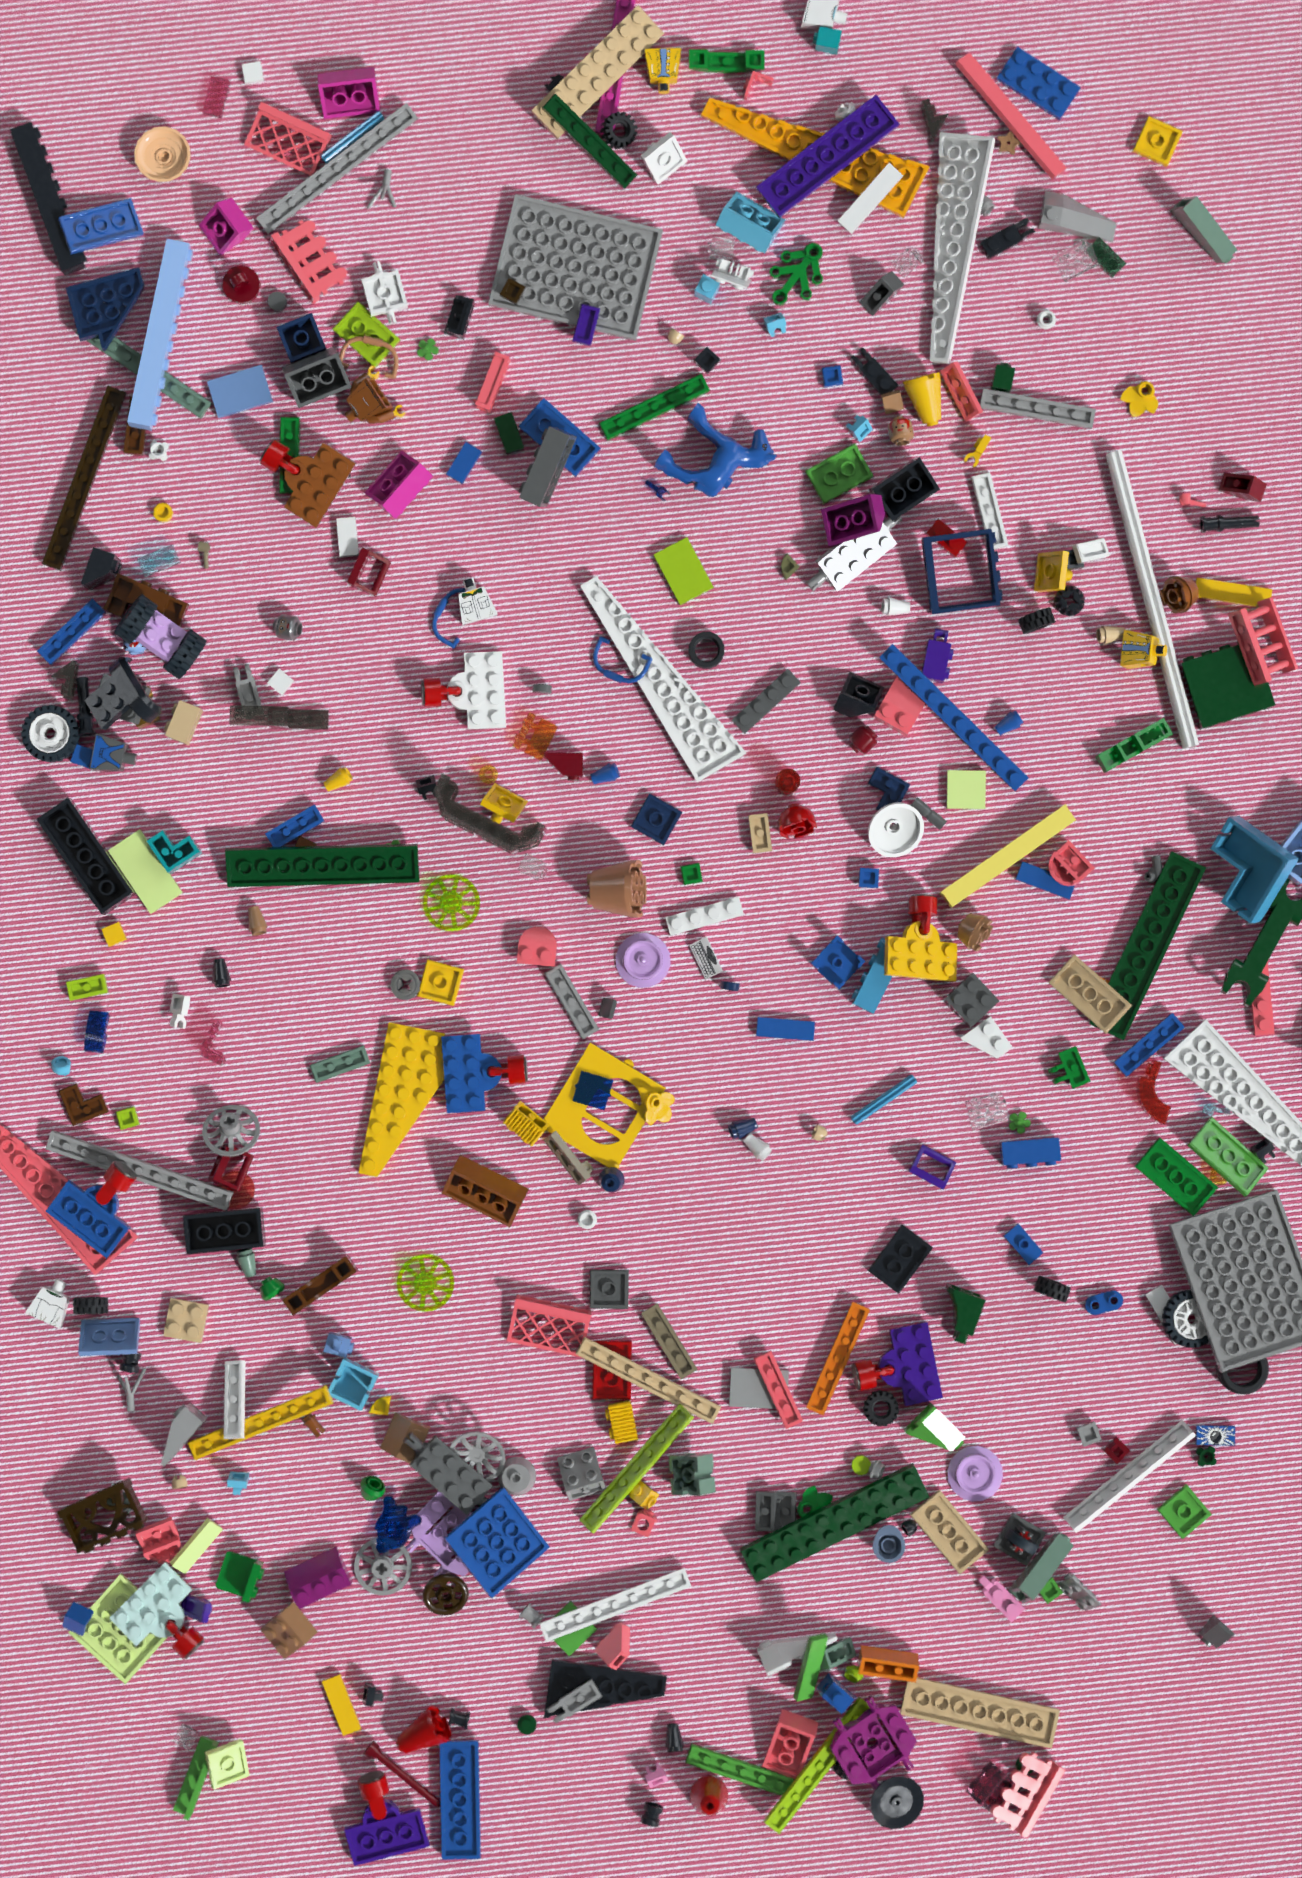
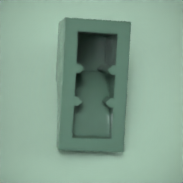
M851 1637L826 1646L820 1670L832 1669L857 1656Z

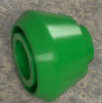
M271 1276L261 1282V1298L265 1301L270 1300L285 1289V1285L277 1278L272 1279Z
M367 1476L361 1480L360 1493L365 1500L375 1501L384 1495L386 1488L380 1478Z

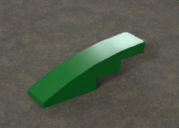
M1162 718L1098 754L1095 758L1103 772L1106 773L1168 738L1173 733L1165 719Z

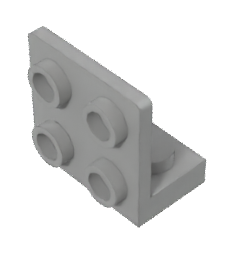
M594 1447L557 1458L569 1501L602 1492L606 1489Z

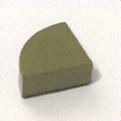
M788 553L785 554L781 562V573L785 580L800 568Z

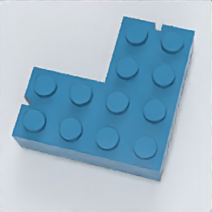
M1231 816L1221 829V832L1226 834H1219L1210 848L1240 870L1221 903L1234 912L1239 911L1237 914L1250 924L1262 921L1299 858L1242 817Z

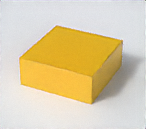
M120 922L101 929L108 947L127 940Z

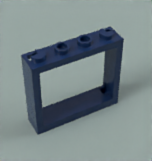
M992 529L921 537L930 614L1000 605V601H1003L1002 590L998 588L1001 576L1000 571L996 570V563L999 562L998 552L994 551L996 538L995 532H992ZM984 535L992 600L939 606L931 542Z

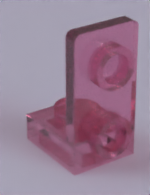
M217 1021L216 1024L213 1023L208 1032L210 1036L207 1041H203L200 1047V1051H202L200 1055L223 1066L226 1058L222 1057L224 1053L214 1048L210 1051L223 1022Z

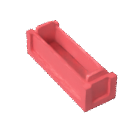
M496 351L494 355L490 356L493 360L477 400L473 399L476 409L489 414L510 364L509 356Z

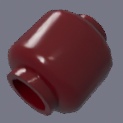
M860 726L849 736L852 742L849 746L856 753L860 751L866 754L877 744L876 738L878 736L869 726Z

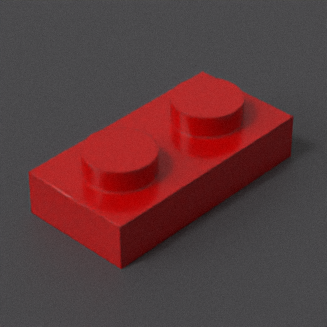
M937 519L926 535L936 536L956 532L940 519ZM963 538L937 541L936 543L956 558L968 542Z

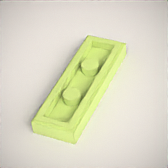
M207 1518L170 1561V1564L186 1574L223 1530L222 1527Z

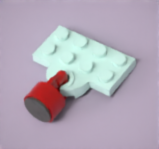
M167 1562L109 1618L135 1646L149 1633L161 1638L173 1636L177 1641L172 1648L182 1659L189 1658L204 1642V1637L193 1626L188 1630L183 1625L185 1615L179 1603L193 1589Z

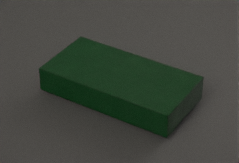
M512 412L495 417L494 420L506 455L524 449Z

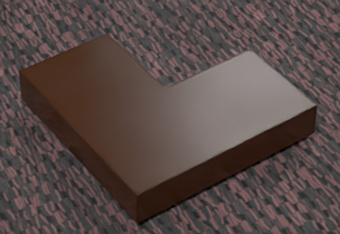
M78 1083L59 1090L72 1126L109 1112L103 1094L84 1101Z

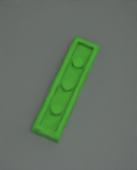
M825 1633L808 1637L793 1696L797 1702L813 1698L828 1641V1636Z

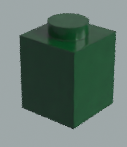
M1008 363L997 364L990 390L1010 393L1015 368L1011 367Z

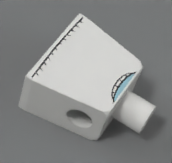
M808 0L801 29L819 31V26L832 29L834 22L845 25L848 13L837 11L839 0Z

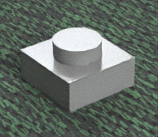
M1095 1421L1076 1428L1083 1447L1102 1440Z

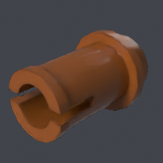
M309 1413L302 1419L303 1425H306L315 1437L318 1438L321 1434L316 1428L322 1434L326 1429L316 1420L315 1414Z

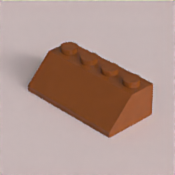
M460 1155L448 1177L442 1194L511 1227L529 1189Z

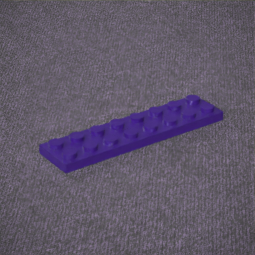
M875 95L756 186V190L778 218H780L894 131L900 124L880 98Z

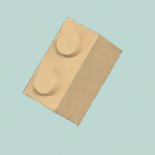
M179 700L178 704L175 703L173 706L171 722L168 721L165 725V736L189 746L203 710Z

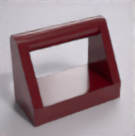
M362 547L347 581L348 585L376 597L391 561ZM369 557L382 562V566L371 589L358 583Z
M229 1144L222 1145L220 1150L229 1151ZM247 1152L239 1155L245 1157L235 1183L232 1184L221 1179L230 1157L218 1155L208 1181L239 1192L254 1156Z

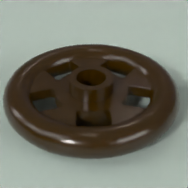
M440 1574L430 1579L425 1585L422 1594L423 1602L431 1612L437 1615H452L465 1606L468 1601L469 1590L464 1580L453 1574ZM453 1582L455 1583V1586L451 1587L447 1585V1583ZM439 1584L441 1587L437 1591L432 1589L435 1585ZM455 1592H461V1597L455 1598ZM436 1596L439 1602L434 1604L431 1598ZM452 1602L451 1607L444 1608L443 1604H450Z

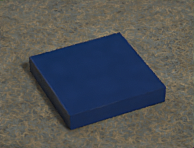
M649 793L631 828L664 846L683 812Z

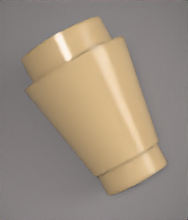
M1112 626L1097 628L1096 638L1098 643L1104 645L1123 639L1125 628Z

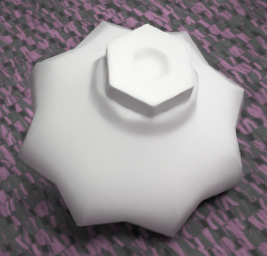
M853 102L845 103L844 105L840 104V107L834 112L837 121L845 119L856 110L855 104Z

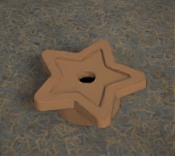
M1009 131L1006 136L997 137L1000 142L999 152H1009L1015 155V147L1021 144V142L1014 138L1012 131Z

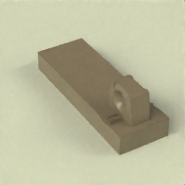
M557 1131L544 1139L545 1143L578 1185L591 1177L590 1173L594 1168L587 1160L581 1163Z

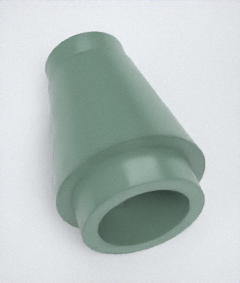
M252 1248L238 1250L236 1258L245 1277L255 1276V1252L252 1251Z

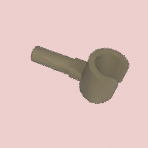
M199 541L198 551L204 552V568H209L208 553L210 551V544Z

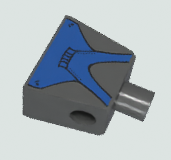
M96 733L89 769L92 771L122 772L124 771L125 764H136L137 754L127 752V744Z

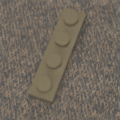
M658 1303L641 1313L680 1379L698 1370Z

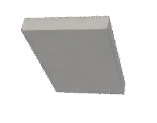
M731 1367L729 1407L776 1409L757 1368ZM780 1370L788 1386L789 1370Z

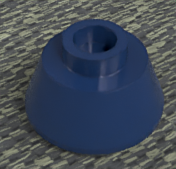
M608 1167L601 1171L598 1182L604 1191L614 1193L623 1187L625 1178L619 1169Z

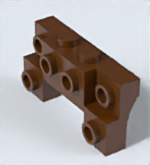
M117 573L103 609L123 618L128 605H132L143 594L158 605L156 609L158 612L181 627L189 604L169 596L170 592L167 590L151 588L152 584L141 580L140 583Z

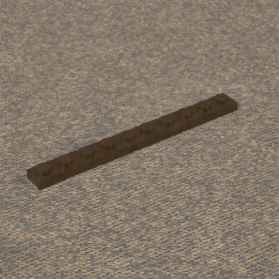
M111 386L106 388L42 564L59 571L62 570L127 393Z

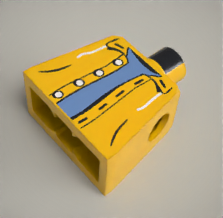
M681 48L645 49V61L650 84H658L659 94L670 93L669 84L677 83Z
M1124 630L1120 666L1126 669L1154 666L1157 663V656L1167 655V646L1158 645L1159 639L1155 636Z

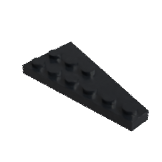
M552 1659L544 1718L565 1712L562 1706L551 1713H548L546 1709L591 1678L602 1694V1697L580 1711L664 1696L667 1675L620 1668L615 1670L606 1666Z

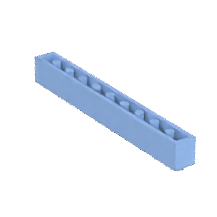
M166 239L127 420L130 427L152 431L153 425L156 426L158 414H156L157 407L160 408L162 396L159 395L161 389L165 387L166 378H164V372L168 371L170 360L167 358L169 352L172 353L174 341H171L172 335L177 332L176 316H180L181 313L179 302L180 298H183L185 294L184 279L187 280L189 276L188 261H192L193 250H191L190 244L187 242Z

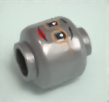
M281 614L273 622V630L280 639L295 640L302 633L303 625L296 616Z

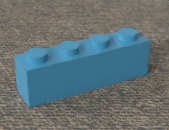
M883 937L880 938L877 944V948H879L877 955L873 954L868 964L871 967L868 973L864 971L860 982H862L860 989L856 988L851 997L854 1000L853 1005L871 1014L875 1013L892 976L884 975L885 938Z

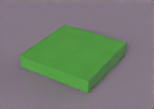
M1187 1484L1157 1508L1182 1539L1212 1515Z
M570 1600L554 1617L575 1610L577 1606ZM590 1625L556 1638L554 1641L570 1656L597 1628L594 1625Z

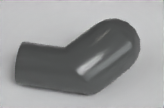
M1161 856L1151 857L1152 868L1144 875V879L1149 883L1155 882L1162 872Z

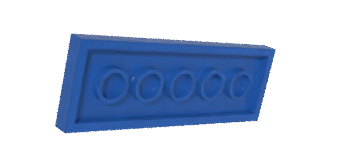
M450 1740L440 1744L442 1860L481 1859L479 1740Z

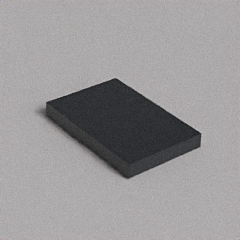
M901 1225L868 1271L899 1294L933 1247L904 1225Z

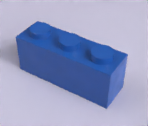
M1059 1137L1000 1142L1001 1165H1006L1007 1169L1018 1168V1164H1026V1167H1036L1037 1163L1045 1162V1166L1057 1165L1056 1161H1061Z

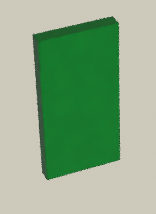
M1160 1137L1134 1166L1193 1217L1218 1189L1212 1181Z

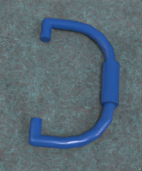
M455 588L449 591L444 598H441L433 613L432 630L436 638L451 648H456L460 639L456 637L452 643L442 637L437 630V620L444 611L448 599L456 593L466 592L465 588Z
M602 636L599 637L593 652V662L597 670L604 677L619 683H633L644 677L652 662V657L642 654L641 658L647 660L641 673L634 678H624L622 675L603 669L598 663L597 655L602 642L609 644L610 640Z

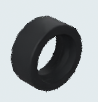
M701 632L691 639L689 657L697 667L711 669L722 661L724 644L717 634ZM709 639L717 645L718 653L713 660L702 661L697 657L695 648L701 640Z

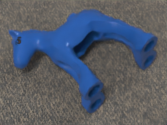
M697 403L688 416L687 421L717 447L709 467L697 471L683 469L674 463L671 454L666 449L661 453L654 467L663 471L667 476L676 478L685 484L695 483L694 490L702 491L708 497H714L718 495V492L723 487L727 489L733 481L730 477L737 467L762 468L768 465L770 461L775 460L777 455L771 449L764 430L757 429L753 434L751 447L745 448L733 438L724 435L711 426L707 420L704 407Z

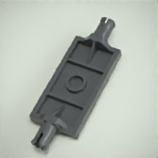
M412 1432L408 1436L413 1441L407 1437L404 1438L403 1442L409 1445L416 1454L409 1465L463 1513L468 1515L476 1505L480 1507L488 1500L485 1494L491 1489L492 1484L436 1435L427 1443H423Z

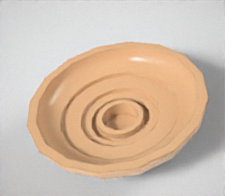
M166 126L154 127L146 131L137 141L134 150L135 163L140 172L148 179L157 182H168L180 177L187 169L191 158L190 146L186 138L176 129Z

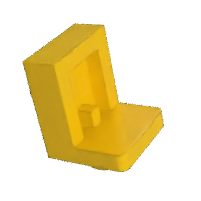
M640 1480L628 1496L641 1507L649 1509L656 1503L659 1494Z

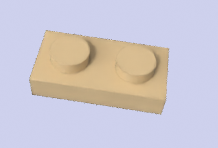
M768 813L748 815L753 854L771 852L772 845Z

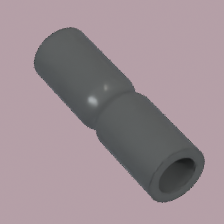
M918 797L911 804L939 830L947 822Z

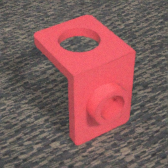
M753 71L751 78L746 79L743 87L746 90L744 100L747 101L754 80L772 86L774 78Z
M639 1509L631 1530L648 1537L654 1523L657 1521V1516H654L655 1513L648 1509ZM646 1519L649 1527L646 1530H640L637 1526L639 1520Z

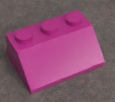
M374 67L318 74V88L324 119L380 112Z
M401 450L364 493L386 513L396 519L403 513L408 504L416 498L423 487L429 483L433 475L420 462Z

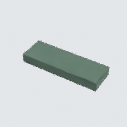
M363 1045L311 1064L310 1068L315 1082L319 1083L368 1065L370 1060Z

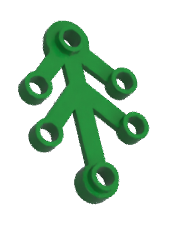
M810 243L804 250L782 252L781 261L785 264L790 263L792 259H804L800 264L784 267L773 266L770 269V276L773 279L779 278L780 275L792 274L782 289L774 291L772 301L775 305L782 306L787 302V294L799 278L802 289L801 299L804 301L811 299L812 291L809 289L806 271L810 263L813 271L812 283L816 286L822 284L823 276L820 274L818 260L821 259L823 250L819 244ZM811 250H814L817 254L815 256H811L809 252ZM785 254H788L790 256V259L785 260L783 256ZM776 269L779 271V274L773 275L772 271ZM814 277H820L821 281L815 282ZM803 292H808L810 296L804 297ZM782 296L783 300L779 302L776 300V297Z

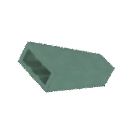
M1197 196L1183 198L1170 210L1174 217L1216 263H1227L1234 257L1233 254L1237 249Z
M1062 1533L1054 1534L1008 1591L1022 1603L1034 1601L1074 1545L1070 1543V1538Z

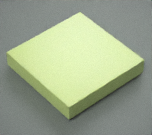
M947 770V809H985L986 771Z
M242 1739L205 1752L211 1787L214 1790L249 1776Z

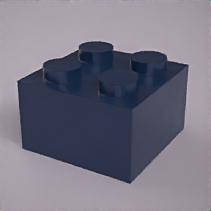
M312 313L276 327L291 363L326 350Z

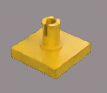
M1069 552L1038 553L1034 591L1065 590L1066 581H1070L1073 576L1071 570L1067 571Z
M494 783L482 799L480 805L493 812L490 821L499 825L503 818L514 823L526 807L528 801Z

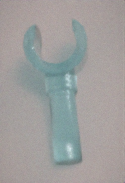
M1206 1104L1202 1113L1213 1116L1214 1111L1225 1114L1231 1113L1228 1109Z

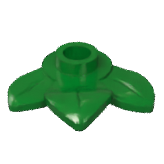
M815 1486L807 1488L803 1493V1501L797 1507L799 1516L804 1517L830 1504L833 1496L829 1493H818ZM805 1506L810 1507V1511L808 1513H805L803 1511V1508Z

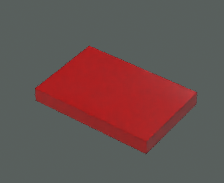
M593 1340L632 1361V1341ZM593 1363L592 1399H631V1382Z

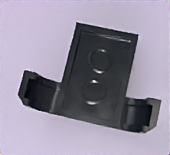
M120 656L109 666L111 676L85 699L87 706L101 729L107 730L130 708L148 723L155 720L161 713L162 707L149 698L129 666L128 662L130 663L132 658Z

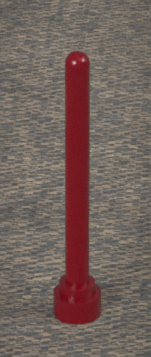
M372 1741L364 1751L366 1756L378 1759L435 1807L441 1806V1801L380 1752L381 1749L376 1742Z

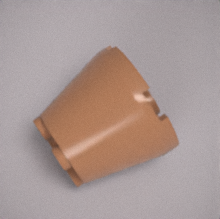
M629 860L594 870L592 874H588L587 885L590 892L587 894L588 905H592L594 909L631 918L642 917L643 911H641L643 904H646L647 899L646 875H643L640 869L643 866L640 860Z

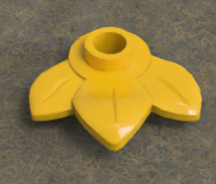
M1148 381L1140 382L1137 386L1128 387L1120 398L1121 401L1130 403L1129 411L1132 417L1140 416L1145 410L1154 414L1158 408V400L1154 396L1155 388ZM1146 388L1148 394H1143L1142 389Z
M651 1092L644 1097V1105L646 1107L644 1118L650 1126L656 1120L661 1122L670 1121L672 1111L669 1106L674 1103V1096L668 1092L660 1094Z

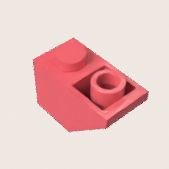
M622 1622L614 1625L611 1632L598 1643L597 1648L594 1650L609 1667L615 1670L629 1657L630 1628Z

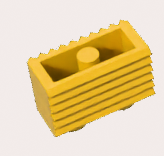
M519 1101L503 1121V1124H506L510 1131L518 1134L522 1141L530 1146H533L550 1126L522 1101Z
M631 1400L608 1404L605 1414L607 1421L611 1420L612 1428H609L610 1439H614L615 1444L637 1440L638 1435Z

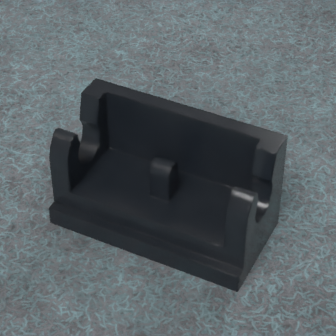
M456 295L444 334L464 340L475 306L474 299Z

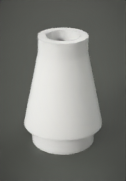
M891 597L883 598L881 612L886 614V616L909 613L910 602Z
M751 1133L743 1141L756 1159L761 1161L765 1160L772 1151L769 1144Z

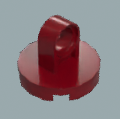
M239 265L232 267L226 272L223 277L222 287L224 294L230 301L244 305L251 303L257 298L261 283L253 269Z

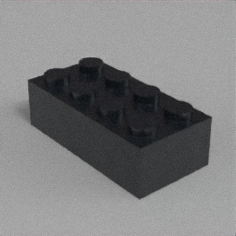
M263 1207L183 1216L186 1255L266 1246Z

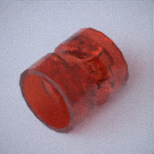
M793 769L781 770L775 779L776 790L782 795L794 794L800 786V776Z

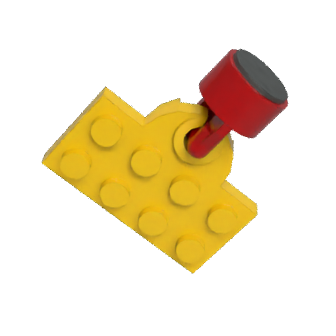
M928 894L911 895L908 901V915L912 916V924L905 927L902 937H885L884 975L956 982L957 943L940 942L938 931L930 923L931 917L937 915V898L934 895Z

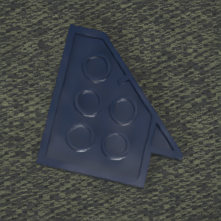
M139 267L66 287L81 342L99 337L102 350H107L145 288Z

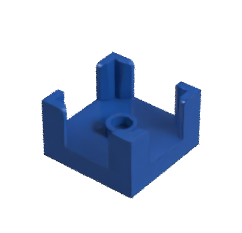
M837 935L811 962V965L839 990L866 961L854 953Z

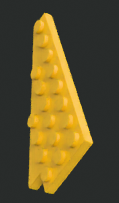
M389 1022L358 1173L375 1177L379 1176L443 1083L444 1066L441 1037L445 1036V1033Z

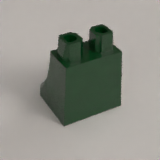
M947 1283L945 1288L949 1293L953 1306L952 1326L955 1331L952 1338L956 1342L966 1344L968 1336L974 1335L986 1299L983 1295Z

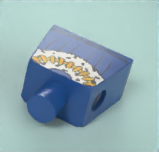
M829 1673L816 1687L821 1697L841 1714L856 1699L853 1693Z

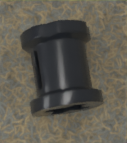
M452 1708L448 1725H458L467 1729L471 1712L463 1713Z

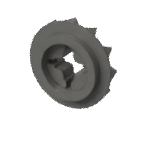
M400 970L392 977L391 990L397 998L409 1000L416 997V994L420 991L421 982L418 975L412 970ZM403 980L411 981L409 984L410 990L407 988L402 989L404 986Z

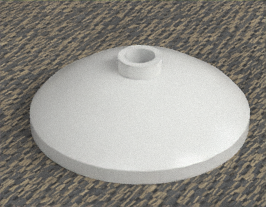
M901 802L891 803L879 809L872 817L868 826L870 844L879 854L887 857H900L911 852L921 841L924 832V822L920 813L913 806Z

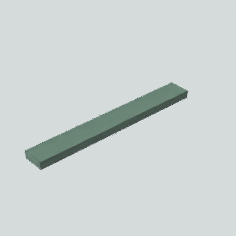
M99 337L86 340L134 374H138L141 354L116 337L113 338L106 351L102 350ZM165 371V387L160 392L202 419L212 403Z

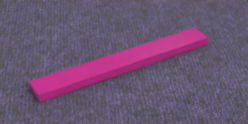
M616 0L611 31L634 9L635 0ZM623 75L600 97L595 128L596 134L603 135V133H600V129L603 128L601 124L608 116L618 112Z

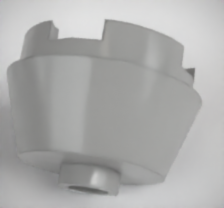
M511 1457L505 1460L504 1468L498 1476L501 1488H505L509 1494L516 1496L529 1492L536 1481L534 1466L530 1461L522 1457Z

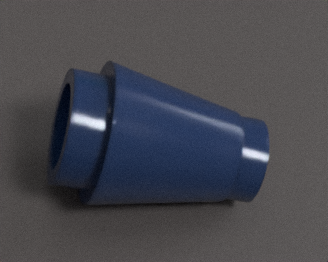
M755 1118L733 1121L732 1124L728 1125V1130L733 1140H739L758 1128Z

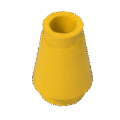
M346 767L339 768L323 784L327 791L330 792L349 785L353 777Z

